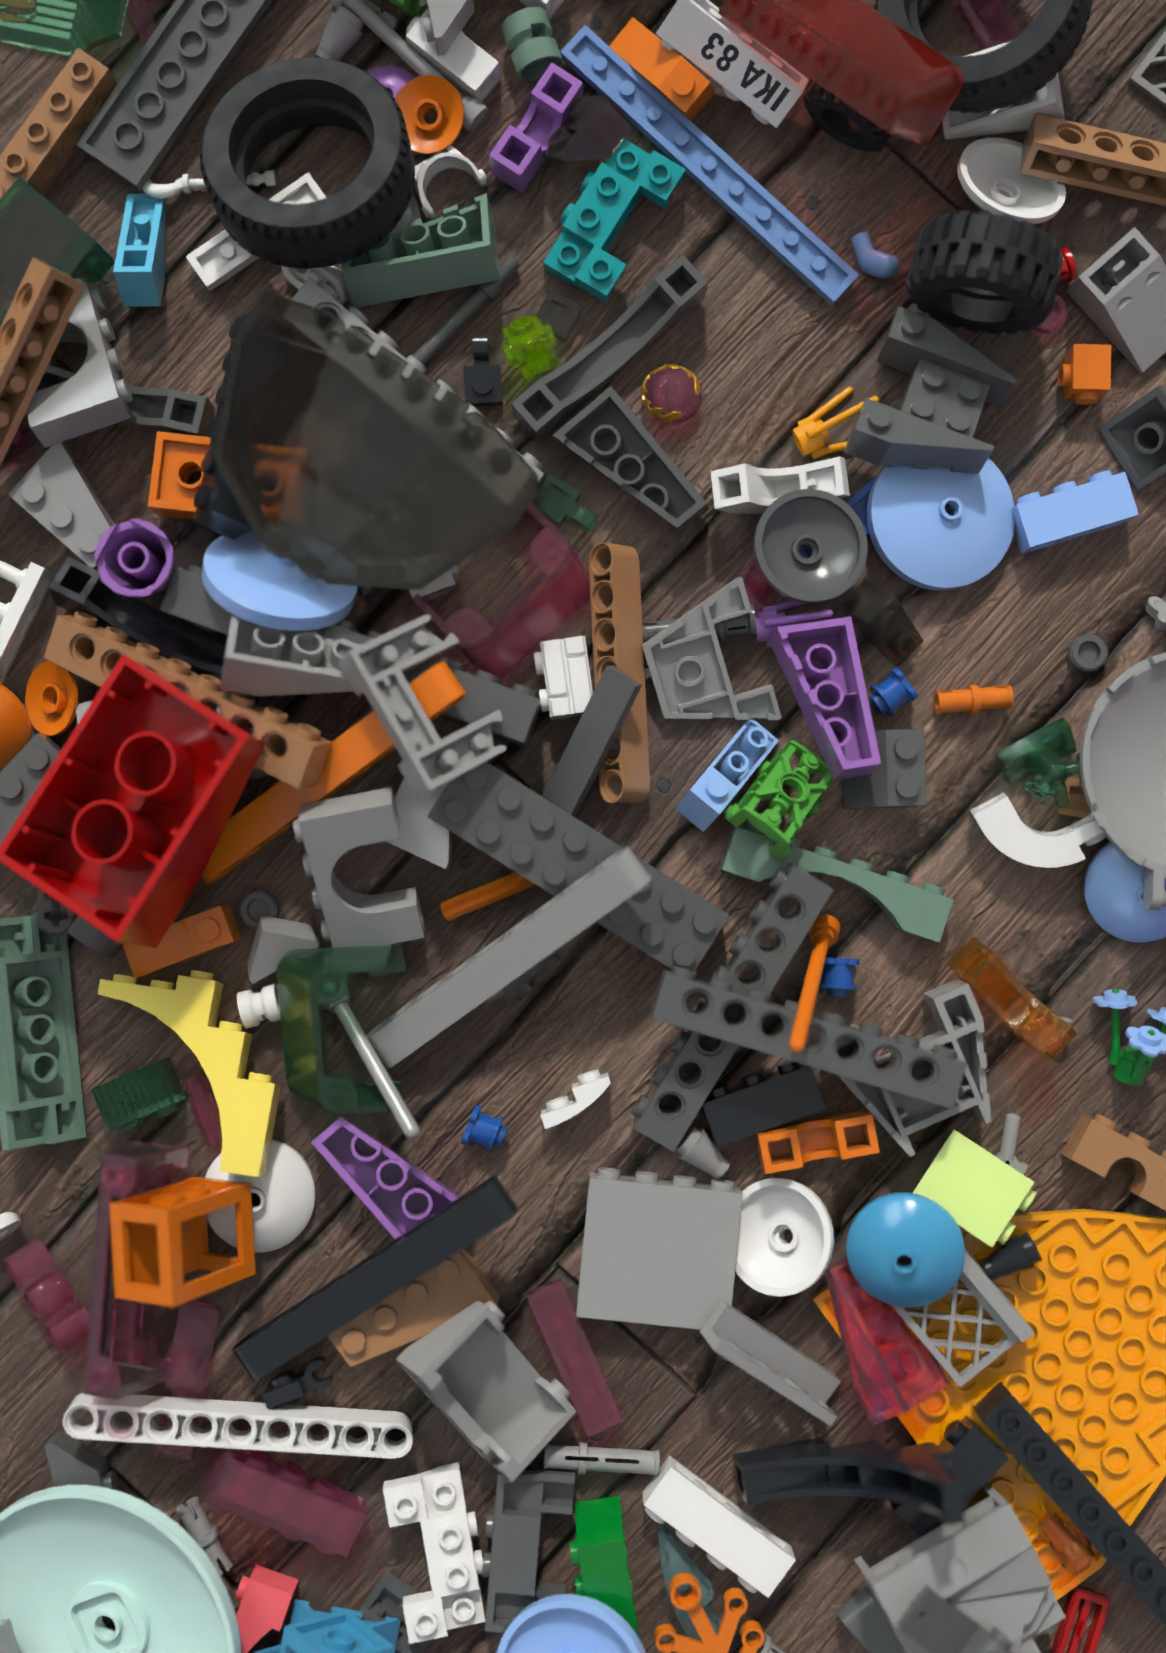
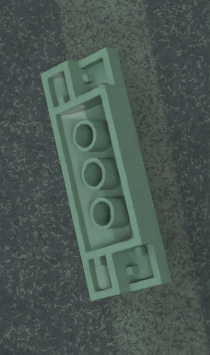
M52 913L44 916V919L51 920L52 926L58 927L60 921L65 919V916L59 913ZM37 915L0 919V1134L2 1150H13L40 1144H54L87 1137L67 932L60 936L45 934L38 926Z

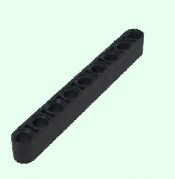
M496 1176L490 1177L247 1335L231 1351L254 1382L261 1379L503 1224L518 1211V1206Z

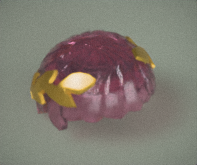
M676 364L663 365L650 372L641 386L642 404L647 409V412L652 417H655L658 422H665L666 425H680L682 422L685 423L694 417L700 409L702 402L701 383L694 373L685 367Z

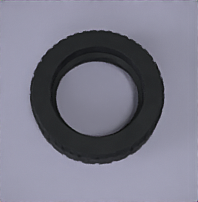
M875 0L874 13L880 40L899 77L910 90L914 91L915 95L929 104H935L936 107L947 109L948 111L981 113L983 111H995L997 108L1002 109L1011 104H1016L1023 98L1030 97L1037 90H1041L1046 86L1047 82L1052 81L1056 77V74L1067 65V61L1072 58L1075 53L1074 50L1082 41V36L1087 29V22L1090 19L1093 0H1045L1036 18L1019 36L996 50L975 56L949 55L939 52L929 45L922 34L919 23V12L923 0Z
M312 57L296 58L277 62L253 72L239 81L220 100L210 115L201 138V149L199 151L201 174L223 227L230 237L238 242L239 246L259 257V259L275 265L304 269L334 266L362 255L381 242L395 228L404 215L413 194L415 163L405 120L398 103L395 102V98L388 89L379 83L375 77L357 67L337 60ZM312 125L338 126L359 134L371 144L372 152L370 158L357 178L341 191L325 199L303 204H285L265 199L252 192L247 186V177L257 156L272 141L292 130Z

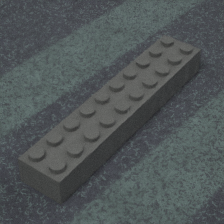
M190 565L187 571L176 567L160 610L186 625L228 639L232 613L221 607L209 595L202 581V568ZM345 620L321 628L318 631L319 634L335 641L344 638L359 645L383 635L370 631L369 635L365 636L360 634V630L355 629L356 626ZM442 657L440 662H446L467 695L439 717L466 727L500 710L503 722L491 725L492 737L527 749L541 711L540 699L536 698V691L514 683L512 689L502 686L499 681L500 678L481 670H478L476 676L466 672L463 664ZM429 659L403 673L408 684H410L439 662Z

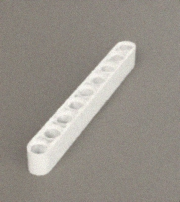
M82 1392L71 1402L63 1418V1426L67 1434L73 1438L86 1440L392 1459L401 1458L406 1455L413 1443L412 1422L407 1415L398 1411L280 1404L267 1409L266 1403ZM87 1409L92 1413L93 1420L87 1422L80 1420L75 1410ZM118 1411L128 1412L132 1416L133 1422L129 1424L120 1423L116 1419L115 1413ZM166 1414L171 1418L173 1424L160 1426L154 1420V1416ZM198 1416L207 1417L211 1421L212 1426L206 1429L198 1428L194 1424L193 1419ZM236 1419H245L250 1423L251 1428L247 1431H238L231 1422ZM276 1421H282L288 1424L290 1430L279 1434L275 1433L270 1425ZM314 1424H323L329 1431L323 1436H316L310 1432L309 1428ZM354 1426H360L367 1431V1434L362 1438L356 1439L352 1438L347 1431ZM396 1428L401 1429L406 1434L399 1441L390 1440L385 1435L389 1430Z

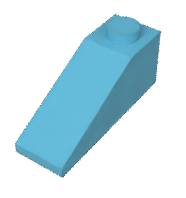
M127 194L113 270L123 307L161 306L165 283L166 198L157 199L147 194Z

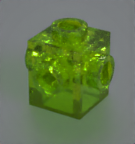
M536 314L519 317L509 326L501 329L506 341L505 344L501 345L505 359L510 367L516 364L525 380L560 365L553 348L558 345L555 334L549 324L543 326Z

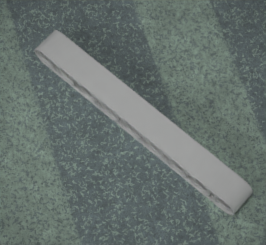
M625 846L373 1028L366 1036L382 1064L389 1069L641 890L652 877L629 847Z

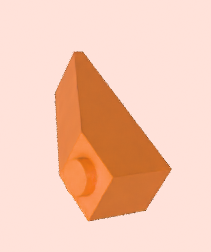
M634 17L631 18L609 46L691 122L715 94L708 79L674 49L669 51L662 44L659 37Z
M220 905L172 923L157 948L122 943L133 976L140 978L239 942L242 938L230 905Z

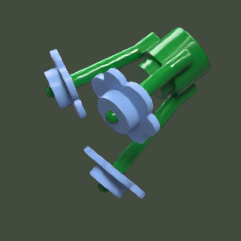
M1116 988L1105 990L1104 996L1093 997V1002L1099 1007L1111 1008V1054L1108 1063L1116 1066L1113 1076L1118 1081L1128 1085L1141 1086L1144 1084L1147 1072L1151 1070L1154 1057L1158 1056L1159 1053L1166 1054V1008L1161 1007L1159 1012L1150 1008L1146 1011L1152 1018L1162 1022L1159 1029L1151 1026H1141L1140 1029L1137 1027L1127 1028L1125 1034L1130 1039L1129 1045L1131 1047H1125L1124 1052H1120V1009L1128 1008V1006H1137L1136 997L1127 995V991Z

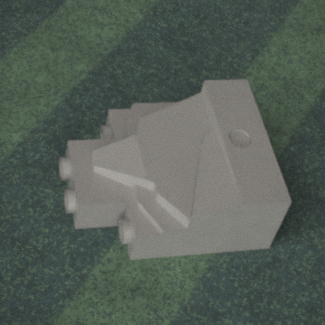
M988 1482L981 1488L986 1499L964 1511L965 1522L952 1525L944 1523L871 1568L867 1566L861 1556L854 1559L904 1653H933L900 1630L896 1625L910 1607V1603L918 1597L926 1585L988 1631H991L993 1627L999 1629L1013 1642L1014 1645L1010 1649L1012 1653H1041L1033 1637L1038 1634L1044 1635L1051 1632L1059 1621L1066 1618L1050 1587L1052 1583L1011 1505Z

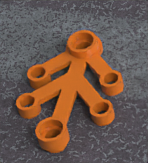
M690 1573L675 1575L669 1583L671 1601L676 1608L687 1611L702 1641L677 1634L676 1629L671 1624H661L654 1631L657 1649L663 1653H670L672 1651L677 1653H728L739 1619L748 1608L745 1593L739 1588H730L724 1593L723 1603L725 1611L716 1634L700 1603L702 1593L697 1578ZM690 1584L689 1589L686 1591H679L677 1589L680 1585ZM734 1598L742 1600L737 1606L729 1605L730 1601ZM753 1620L746 1621L740 1627V1637L743 1644L739 1653H756L757 1649L763 1645L765 1635L758 1622ZM749 1632H758V1635L755 1638H746ZM670 1634L673 1636L668 1642L660 1641L663 1635Z

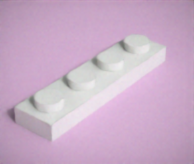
M308 172L268 200L285 204H303L325 199L326 196ZM223 230L186 256L209 291H212L259 258L239 246L238 242L234 241L226 230Z

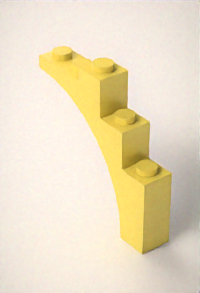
M191 970L190 977L178 975L175 990H173L174 983L151 980L150 986L136 984V977L114 974L113 981L100 979L98 995L128 1002L153 1014L174 1030L196 1055L210 1080L219 1108L223 1140L220 1171L265 1177L281 1085L271 1083V1075L249 1072L248 1080L244 1079L252 1034L242 1032L243 1024L220 1021L219 1028H216L223 984L213 980V973Z

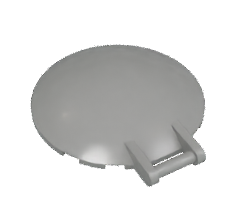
M1162 653L1131 666L1106 687L1089 714L1080 748L1082 787L1091 813L1109 841L1130 860L1144 868L1143 904L1146 909L1160 910L1162 906L1166 907V891H1164L1166 879V653Z

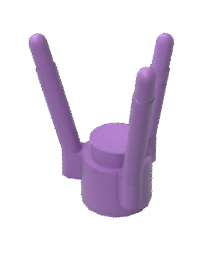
M792 599L777 605L764 606L762 611L755 612L757 642L766 641V646L769 648L771 647L769 640L776 627L831 617L833 611L828 609L785 616V613L782 611L805 604Z

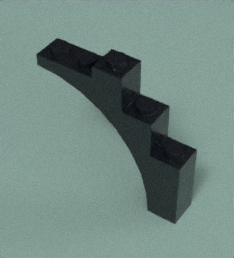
M819 1437L733 1454L738 1493L746 1504L800 1497H864L913 1506L937 1516L949 1525L965 1522L963 1506L967 1505V1494L964 1484L954 1476L950 1456L933 1442L886 1450L876 1440L830 1448Z

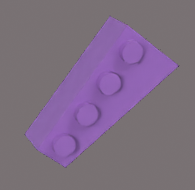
M844 617L776 627L769 643L833 779L839 780L871 775L881 765L852 618Z
M343 1115L311 1142L394 1239L460 1197Z

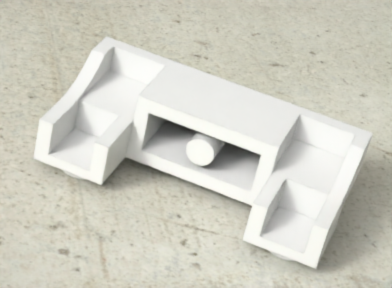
M459 1462L441 1465L416 1475L384 1481L383 1493L389 1528L415 1522L421 1523L432 1591L403 1596V1610L409 1644L448 1636L449 1629L485 1622V1611L478 1576L482 1574L483 1555L481 1549L474 1551L472 1537L479 1535L475 1511L467 1512Z

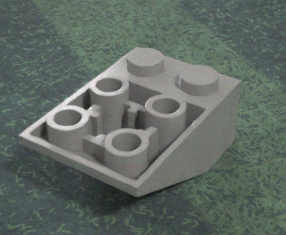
M1134 227L1078 276L1066 293L1136 370L1142 374L1166 353V265L1160 254Z

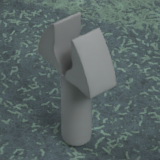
M1009 1113L1005 1116L1000 1151L995 1157L1006 1162V1164L1024 1175L1028 1164L1019 1162L1015 1156L1021 1118L1017 1114Z

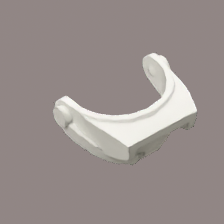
M453 146L433 154L415 166L414 186L422 206L421 210L427 219L430 217L432 220L436 217L433 208L426 198V188L430 180L438 172L447 168L462 169L470 173L481 187L486 184L487 177L483 170H478L468 158L464 157Z

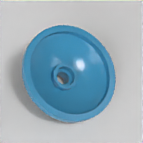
M900 1192L878 1197L859 1211L848 1232L846 1254L853 1276L867 1293L886 1304L911 1308L933 1303L945 1296L954 1287L963 1270L965 1246L957 1222L943 1206L922 1195ZM902 1255H906L912 1259V1262L904 1265L897 1259Z

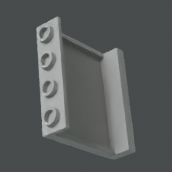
M607 1167L598 1168L597 1173L590 1172L576 1317L701 1330L722 1300L732 1306L743 1194L739 1187H734V1181L711 1179V1184L696 1183L695 1177L687 1175H674L673 1181L658 1179L657 1173L636 1171L635 1177L620 1175L621 1170Z

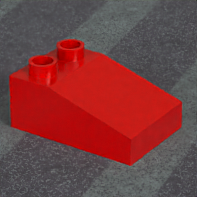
M122 654L0 845V862L115 941L157 948L199 882L266 743L148 667Z

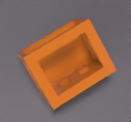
M190 1177L109 1203L115 1298L175 1307L256 1274L251 1183ZM235 1204L238 1257L209 1253L207 1213ZM197 1269L215 1271L184 1283L183 1275Z

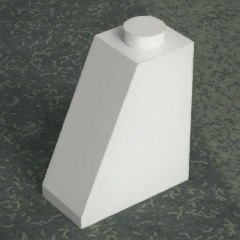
M404 778L395 796L400 819V838L386 842L444 869H449L452 863V832L427 817L446 785L417 800Z

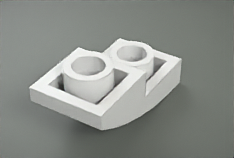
M599 1069L580 1074L577 1076L579 1082L572 1084L574 1100L569 1101L568 1096H562L546 1102L547 1109L541 1110L540 1114L544 1128L548 1129L558 1125L591 1105L611 1084L608 1072L600 1075Z

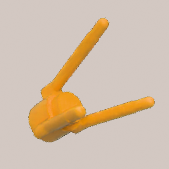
M847 387L809 417L797 422L798 427L792 429L794 441L803 457L811 453L815 460L825 454L845 450L847 442L825 446L824 443L830 440L827 430L858 414L864 402L849 408L825 422L819 419L852 394V387ZM877 396L869 398L876 402L879 401V398Z

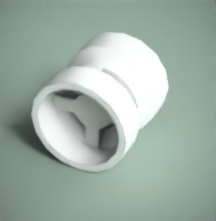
M276 983L263 986L260 992L245 990L237 993L238 1010L246 1029L259 1026L260 1022L264 1021L265 1018L271 1022L285 1018L282 996Z

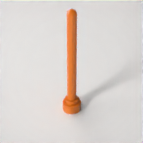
M818 915L808 931L813 947L789 1041V1048L794 1053H800L805 1048L828 948L838 941L841 928L840 923L831 915Z

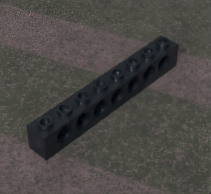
M1000 1381L973 1406V1409L1166 1626V1566Z

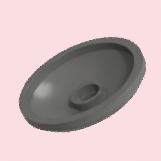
M800 489L779 497L768 506L756 526L753 550L759 571L767 583L778 593L798 602L821 603L842 595L857 581L866 563L868 543L860 518L845 501L822 490ZM799 548L807 549L810 557H801Z

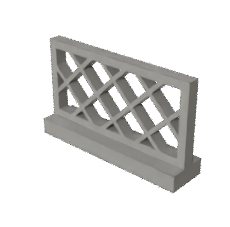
M966 1248L964 1266L959 1279L967 1288L958 1287L957 1281L948 1292L951 1293L949 1313L928 1311V1305L922 1306V1310L892 1305L959 1387L963 1386L1020 1340L1024 1343L1035 1334L1024 1317L994 1281L990 1279L989 1275ZM902 1255L897 1259L901 1264H904V1261L912 1262V1259L906 1255ZM957 1294L974 1295L978 1300L976 1316L955 1314ZM983 1307L991 1317H983ZM912 1316L921 1317L920 1325L915 1321V1319ZM927 1318L948 1320L947 1340L930 1338L926 1334ZM954 1321L976 1323L974 1343L953 1341ZM982 1324L999 1325L1006 1334L995 1345L980 1343ZM937 1346L946 1347L945 1355ZM952 1348L973 1350L972 1363L959 1373L951 1364ZM979 1351H986L979 1357Z

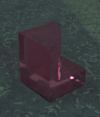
M753 551L736 578L742 577L749 603L753 602L754 612H758L774 589L767 583L759 571Z

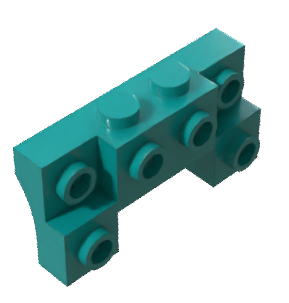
M621 137L605 164L602 162L595 173L590 171L580 187L582 195L577 203L573 204L571 202L565 209L560 223L563 224V231L543 261V270L559 280L566 281L583 289L607 304L611 297V290L620 277L623 278L627 266L624 262L607 253L608 249L638 203L640 195L666 209L670 196L677 184L681 185L685 179L686 169L655 150L649 154Z

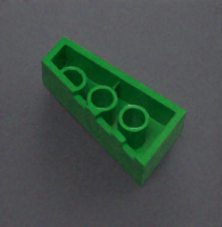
M620 1496L575 1502L576 1540L570 1541L572 1566L580 1565L581 1575H575L577 1595L595 1599L613 1609L631 1626L640 1640L635 1603H633V1588L628 1563L625 1530L622 1522Z

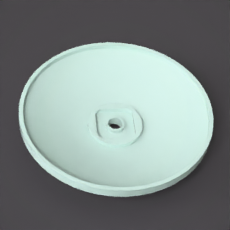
M64 1485L34 1492L17 1500L0 1513V1620L10 1619L20 1653H241L240 1633L234 1607L218 1571L196 1541L179 1524L159 1509L134 1496L106 1487ZM102 1616L111 1618L116 1630L106 1627Z

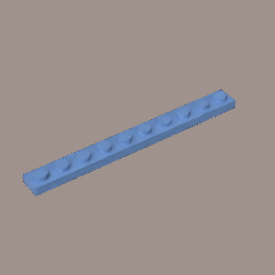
M586 25L560 51L563 62L667 157L686 169L685 173L829 305L833 306L857 281L859 274Z

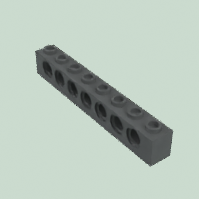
M791 862L788 863L785 869L782 867L777 869L769 883V887L772 888L771 893L765 902L762 900L757 902L749 916V920L753 922L746 934L740 932L733 941L729 950L733 955L726 967L720 965L712 976L733 983L732 990L747 994L748 989L751 988L771 994L833 892V889L828 884ZM791 897L797 900L798 907L793 914L788 916L779 914L778 906L783 899ZM765 931H774L778 934L776 944L770 948H763L758 945L759 936ZM745 964H754L758 967V973L755 978L746 981L738 977L739 969ZM700 998L692 1011L702 1009L706 1000ZM738 1003L734 1011L729 1013L723 1012L724 1020L728 1022L739 1020L743 1015V1006ZM680 1030L670 1047V1050L674 1053L668 1063L664 1064L661 1062L651 1078V1083L654 1084L647 1097L642 1094L632 1109L631 1114L635 1116L633 1119L634 1129L674 1152L738 1048V1044L717 1039L715 1043L705 1045L698 1040L701 1033L691 1030L686 1032ZM686 1062H694L699 1065V1070L694 1076L686 1077L679 1073L681 1065ZM667 1094L676 1095L680 1099L678 1105L671 1109L662 1107L659 1101Z
M674 966L672 972L662 970L649 1013L652 1019L943 1107L954 1108L967 1066L966 1063L956 1058L957 1051L936 1044L933 1051L919 1047L920 1040L898 1033L896 1039L882 1036V1028L860 1022L859 1028L844 1024L845 1017L823 1011L822 1017L812 1015L810 1025L815 1026L817 1029L816 1039L812 1043L806 1044L802 1052L794 1053L789 1048V1041L799 1005L798 1002L786 1000L783 1006L770 1002L771 995L751 988L748 989L747 994L732 990L733 983L719 978L711 977L710 983L695 979L696 972L679 966ZM695 991L703 992L706 995L704 1007L698 1011L687 1009L686 998L688 995ZM731 1003H740L743 1006L742 1017L735 1022L724 1020L723 1012L726 1006ZM769 1014L778 1015L780 1018L779 1028L773 1033L762 1032L761 1022L763 1018ZM844 1037H852L854 1040L853 1050L847 1055H838L836 1052L838 1041ZM882 1048H889L891 1052L890 1061L884 1066H875L874 1056L876 1052ZM925 1059L928 1064L926 1073L919 1078L912 1077L911 1068L913 1064L918 1060Z

